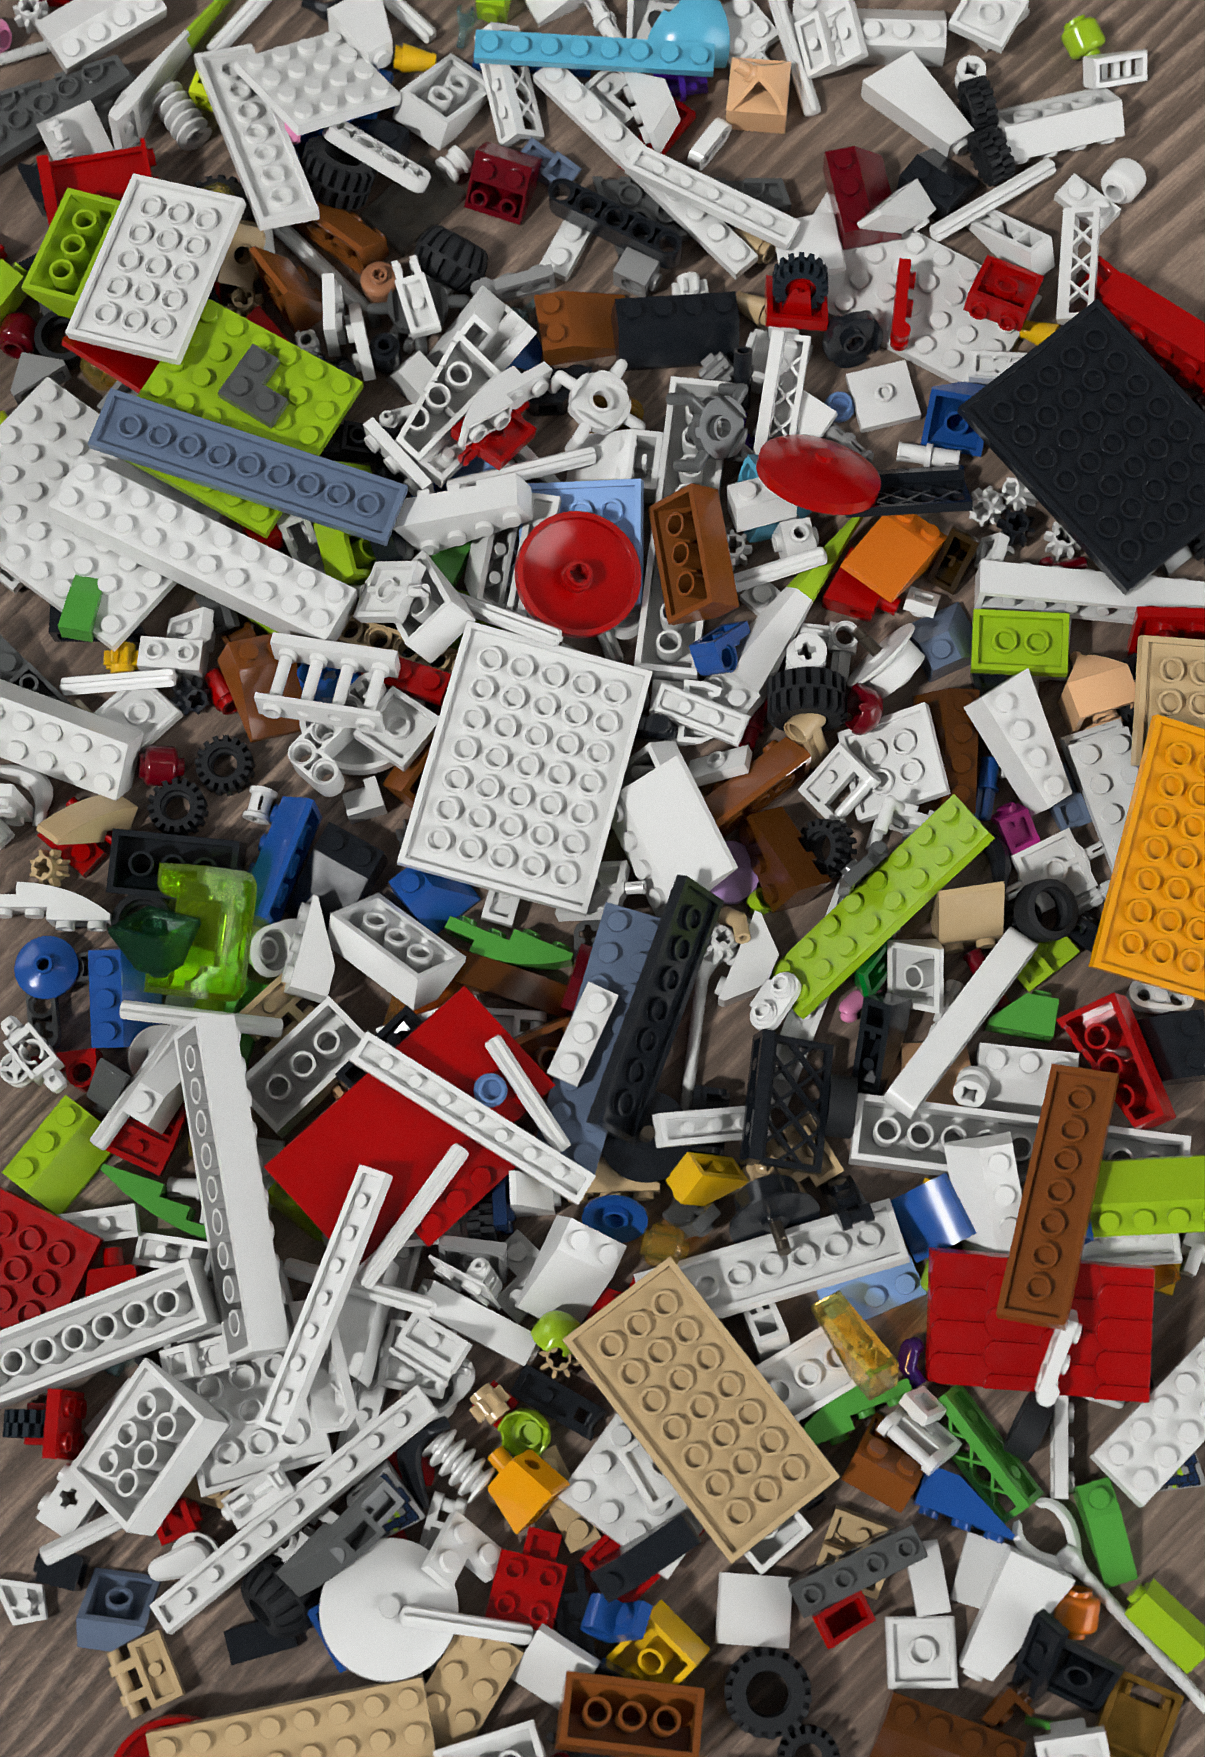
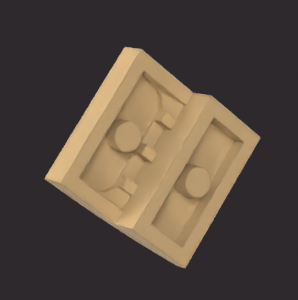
M836 1505L815 1566L894 1528V1526ZM885 1579L862 1589L863 1594L877 1600Z

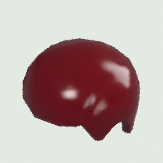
M857 682L852 686L847 697L848 713L852 715V721H846L845 725L853 734L861 736L869 733L879 724L883 715V699L877 690Z

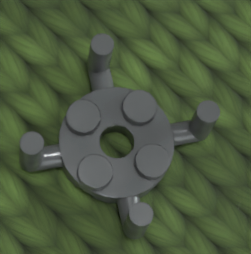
M409 263V276H412L414 272L411 270ZM425 275L442 328L449 308L458 307L459 313H461L470 300L464 294L447 296L441 284L439 285L433 281V278ZM397 288L394 292L391 289L387 302L370 303L367 306L366 311L372 328H379L382 325L380 315L389 314L392 323L400 333L411 335ZM427 336L415 339L416 352L420 350L425 357L429 353Z
M721 383L718 386V393L721 396H708L703 401L693 393L667 394L666 402L668 405H684L694 411L687 433L688 437L693 440L698 453L694 460H675L673 469L676 472L699 473L703 470L708 459H726L730 462H743L748 454H754L745 444L748 428H744L743 418H746V414L741 403L748 393V386L746 384ZM719 420L722 422L723 429L720 436L716 431V425Z

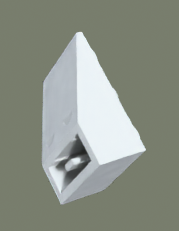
M627 429L612 431L606 435L598 433L588 434L580 448L592 446L596 453V463L568 470L566 482L642 479L644 481V503L655 504L664 432Z

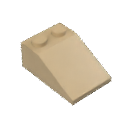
M1004 881L937 892L929 917L933 939H937L940 942L945 954L959 953L964 951V947L973 945L981 949L991 948L1001 939L1004 926Z

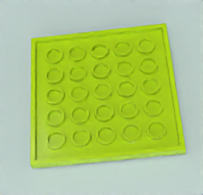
M208 298L181 365L160 361L137 397L320 456L364 386L363 382ZM252 344L277 357L280 365L265 386L287 398L289 405L272 429L219 398L218 391ZM126 461L266 539L283 514L281 511Z

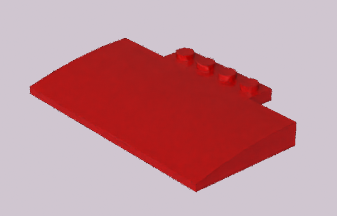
M465 986L461 987L395 1047L404 1055L474 1099L473 1089L478 1078L488 1073L499 1075L506 1082L507 1096L500 1105L488 1108L513 1124L527 1110L486 1049L485 1043L497 1035L503 1038L541 1098L555 1086L534 1060ZM366 1073L263 1167L329 1240L359 1165L361 1164L393 1176L360 1260V1266L376 1251L453 1144L462 1146L468 1151L469 1156L414 1230L428 1247L440 1238L516 1166L374 1076Z

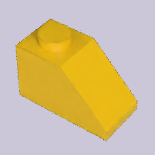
M687 1152L666 1179V1182L673 1191L674 1198L684 1205L705 1206L745 1186L749 1181L733 1157Z

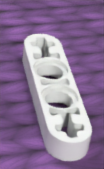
M347 121L323 129L322 135L330 143L405 188L416 193L425 192L431 175L417 163Z

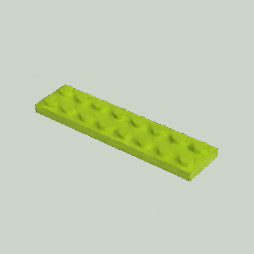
M953 794L874 869L849 896H846L775 964L769 979L772 980L774 976L782 972H790L799 979L801 993L791 1008L799 1017L805 1019L934 897L938 891L995 839L994 836L966 805Z

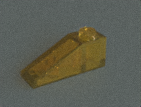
M839 1290L811 1305L813 1314L850 1378L869 1401L898 1384L899 1362Z

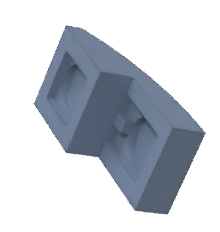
M533 137L521 150L523 153L542 159L538 181L548 187L557 178L574 181L581 171L579 166L559 151L555 154Z
M1066 763L1062 765L1072 794L1049 808L1060 831L1067 828L1073 830L1092 822L1081 792H1077Z

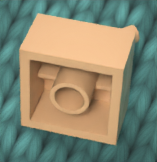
M732 57L726 108V122L732 125V130L785 134L791 73L790 61Z
M1079 651L1071 653L1070 660L1073 669L1058 701L1069 734L1119 718L1125 721L1118 715L1116 709L1126 705H1130V709L1134 708L1135 682L1128 664L1098 655H1082Z

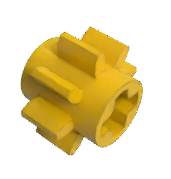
M123 642L115 652L113 650H104L103 665L106 666L107 670H110V673L139 670L137 667L139 650H136L135 644Z

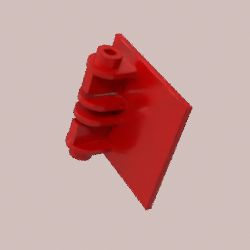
M501 1549L485 1617L530 1624L535 1631L543 1623L553 1630L568 1565Z

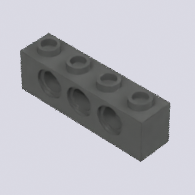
M910 1519L789 1579L788 1588L803 1618H806L929 1556Z

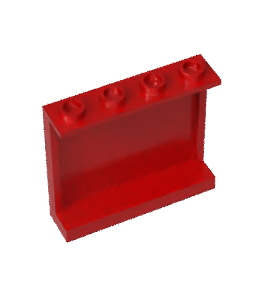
M140 138L141 146L54 161L50 160L48 154L36 156L49 227L67 188L121 201L133 173L159 179L158 176L153 177L151 168L157 166L153 147L148 148L145 139Z

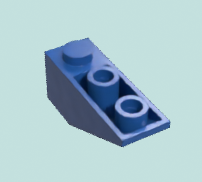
M937 1468L930 1476L923 1472L912 1503L919 1507V1514L935 1520L938 1519L939 1515L952 1519L951 1526L970 1532L971 1527L985 1531L983 1538L993 1540L1002 1545L1004 1539L1009 1541L1014 1539L1015 1535L960 1475L941 1468Z

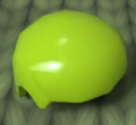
M553 1310L541 1316L530 1334L534 1342L542 1350L549 1352L551 1349L559 1347L563 1350L562 1356L566 1357L572 1353L562 1340L581 1325L572 1315L563 1311Z
M520 1408L506 1414L497 1429L501 1433L502 1445L514 1457L528 1449L541 1456L551 1440L548 1421L537 1410Z

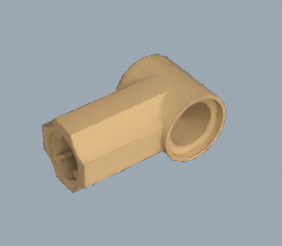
M813 713L794 715L784 724V731L792 741L811 754L810 768L818 767L829 754L821 729L826 723V718L823 715Z

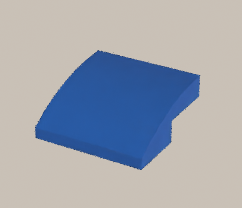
M947 1173L891 1200L901 1234L916 1263L929 1257V1247L946 1249L977 1234Z

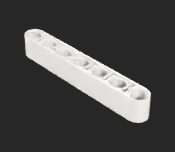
M1013 927L1008 928L892 1083L883 1101L909 1119L913 1118L1031 959L1038 947L1037 943Z

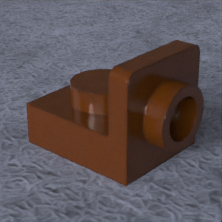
M1005 1685L978 1717L988 1727L993 1729L996 1724L1002 1727L1014 1713L1011 1707L1014 1703L1029 1717H1032L1035 1711L1029 1706L1033 1702L1032 1699L1020 1687L1017 1686L1012 1690L1009 1686Z

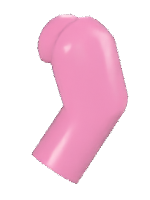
M859 990L852 991L840 1003V1018L846 1023L856 1021L857 1012L862 1009L864 998Z

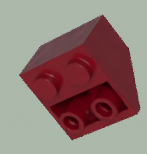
M486 141L475 150L464 207L520 225L536 189L542 159Z

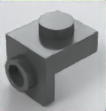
M675 1200L662 1215L681 1240L694 1236L702 1238L715 1227L713 1221L721 1213L714 1204L698 1208L696 1205H684Z

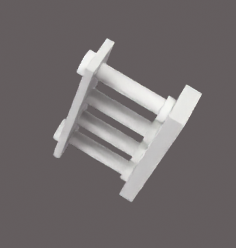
M273 632L270 645L274 658L279 660L270 693L255 692L254 700L259 714L272 719L283 717L354 728L363 733H372L373 731L384 732L385 726L381 711H376L384 678H398L401 665L398 651ZM295 662L310 665L301 699L282 696L291 664ZM326 667L341 669L332 704L313 701L322 669ZM370 672L372 674L363 709L345 706L353 673Z

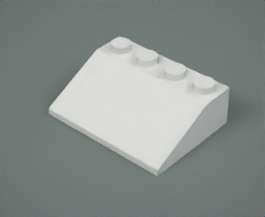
M682 754L676 755L620 790L611 825L639 881H646L647 891L645 895L656 917L660 918L663 915L677 874L690 877L710 891L738 868Z
M144 1358L69 1470L126 1532L153 1536L229 1423L207 1401L153 1361Z

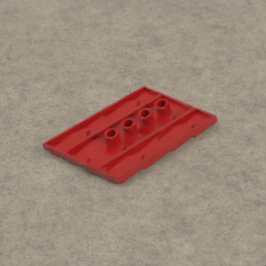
M929 1247L925 1379L928 1382L978 1386L985 1389L1036 1392L1035 1383H1037L1036 1380L1055 1329L997 1318L996 1311L1009 1254ZM1081 1260L1071 1309L1077 1311L1078 1322L1082 1325V1330L1077 1344L1071 1343L1067 1354L1070 1355V1363L1066 1374H1059V1395L1149 1403L1155 1269L1152 1266Z

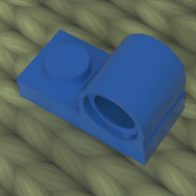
M747 621L722 624L689 645L695 667L700 675L709 676L731 673L736 669L738 657L735 646L740 644V639L751 633Z
M592 1593L580 1629L605 1644L643 1639L653 1606L643 1600L622 1603L615 1599L608 1603L603 1594Z

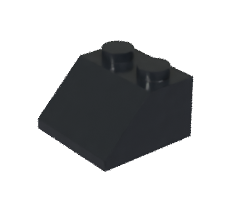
M934 148L917 154L899 175L897 190L918 178L936 208L929 217L938 222L960 209L978 188L981 181Z

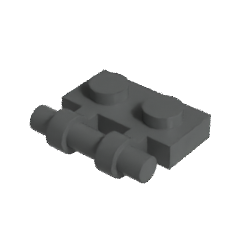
M883 841L873 842L869 847L867 856L859 862L855 859L852 860L841 871L842 876L839 879L840 885L837 893L843 899L849 896L886 859L888 847Z

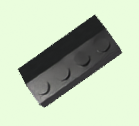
M736 292L615 299L611 312V323L616 359L626 360L628 366L625 371L703 366L700 362L710 353L717 355L721 351L734 364V349L739 347L740 321Z
M113 828L106 892L234 905L244 875L247 843L234 840Z

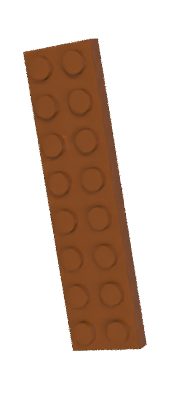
M1051 1064L997 1306V1318L1064 1331L1067 1329L1119 1083V1075L1117 1073Z

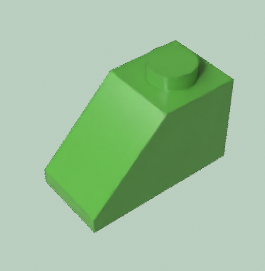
M1033 990L1032 994H1024L990 1017L985 1024L984 1031L1049 1043L1054 1036L1059 999L1052 998V994L1049 992Z

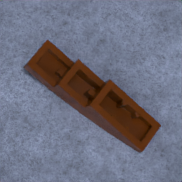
M455 948L466 956V960L451 980L452 983L465 986L470 990L493 999L500 998L525 1009L532 1008L537 1011H543L557 1019L566 1016L568 1009L562 1008L560 1004L567 985L497 960Z

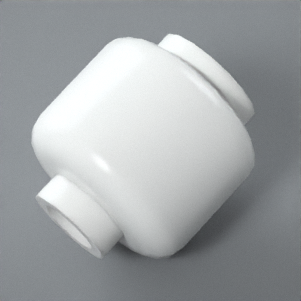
M1130 158L1116 160L1101 179V187L1105 197L1117 204L1130 203L1146 184L1144 169L1138 162Z

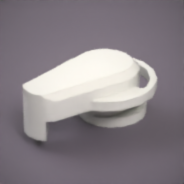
M189 1532L175 1542L171 1551L155 1558L148 1567V1573L155 1581L182 1579L215 1552L219 1545L208 1534Z

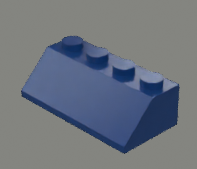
M283 796L280 805L276 804L273 807L270 815V822L272 824L269 832L262 835L258 845V851H260L256 863L252 862L247 871L246 880H248L246 889L244 892H239L235 901L234 909L237 910L236 915L240 921L262 928L282 920L322 820V815L313 799Z

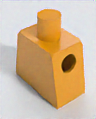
M502 1445L487 1458L499 1472L488 1485V1492L516 1534L536 1523L556 1501L557 1495L559 1496L570 1485L563 1476L530 1449L513 1458Z

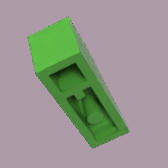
M1104 1477L1075 1486L1073 1496L1105 1589L1138 1579L1121 1510L1110 1478Z

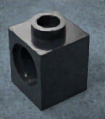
M39 1552L33 1569L37 1573L35 1581L70 1591H81L91 1557L73 1553L52 1565H46Z

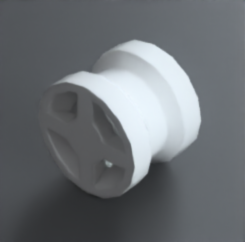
M977 56L963 57L958 62L954 79L956 88L961 81L981 75L985 76L986 65L984 61Z
M455 145L448 150V154L445 157L440 156L435 160L439 172L453 185L459 181V176L462 173L467 174L472 170V164L468 157Z
M11 1053L2 1058L0 1062V1076L4 1081L16 1088H24L33 1083L25 1071L19 1077L22 1069Z
M967 1066L960 1070L957 1082L953 1088L955 1100L960 1105L970 1108L979 1107L983 1104L990 1086L988 1073L977 1066Z

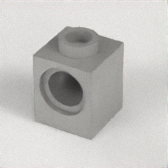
M628 246L613 270L614 285L638 297H648L650 291L655 292L662 279L658 260Z

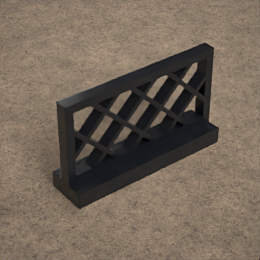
M963 465L877 470L881 479V488L875 504L863 512L845 515V517L973 511V501L964 480Z
M762 1029L753 1035L739 1164L750 1166L758 1164L819 1175L822 1171L834 1045L775 1034L776 1031ZM777 1044L788 1045L796 1057L784 1065L776 1055ZM799 1048H804L805 1050L801 1052ZM811 1050L824 1052L823 1066L816 1071L804 1057ZM797 1060H799L810 1075L799 1084L787 1070ZM775 1065H776V1067H777L779 1070L774 1073ZM780 1073H782L793 1088L782 1097L779 1096L773 1087V1079ZM811 1079L820 1089V1096L813 1103L801 1089ZM794 1092H796L806 1106L796 1116L793 1115L784 1102ZM771 1098H773L774 1101H775L772 1105H771ZM777 1105L789 1120L778 1130L769 1119L770 1110ZM808 1111L817 1121L816 1130L810 1135L807 1134L797 1120ZM791 1124L803 1139L792 1149L780 1134ZM768 1129L772 1133L769 1137H767ZM774 1137L786 1152L779 1159L765 1157L767 1143ZM805 1143L814 1153L813 1165L802 1164L794 1153ZM789 1156L792 1162L785 1161L784 1159H786Z

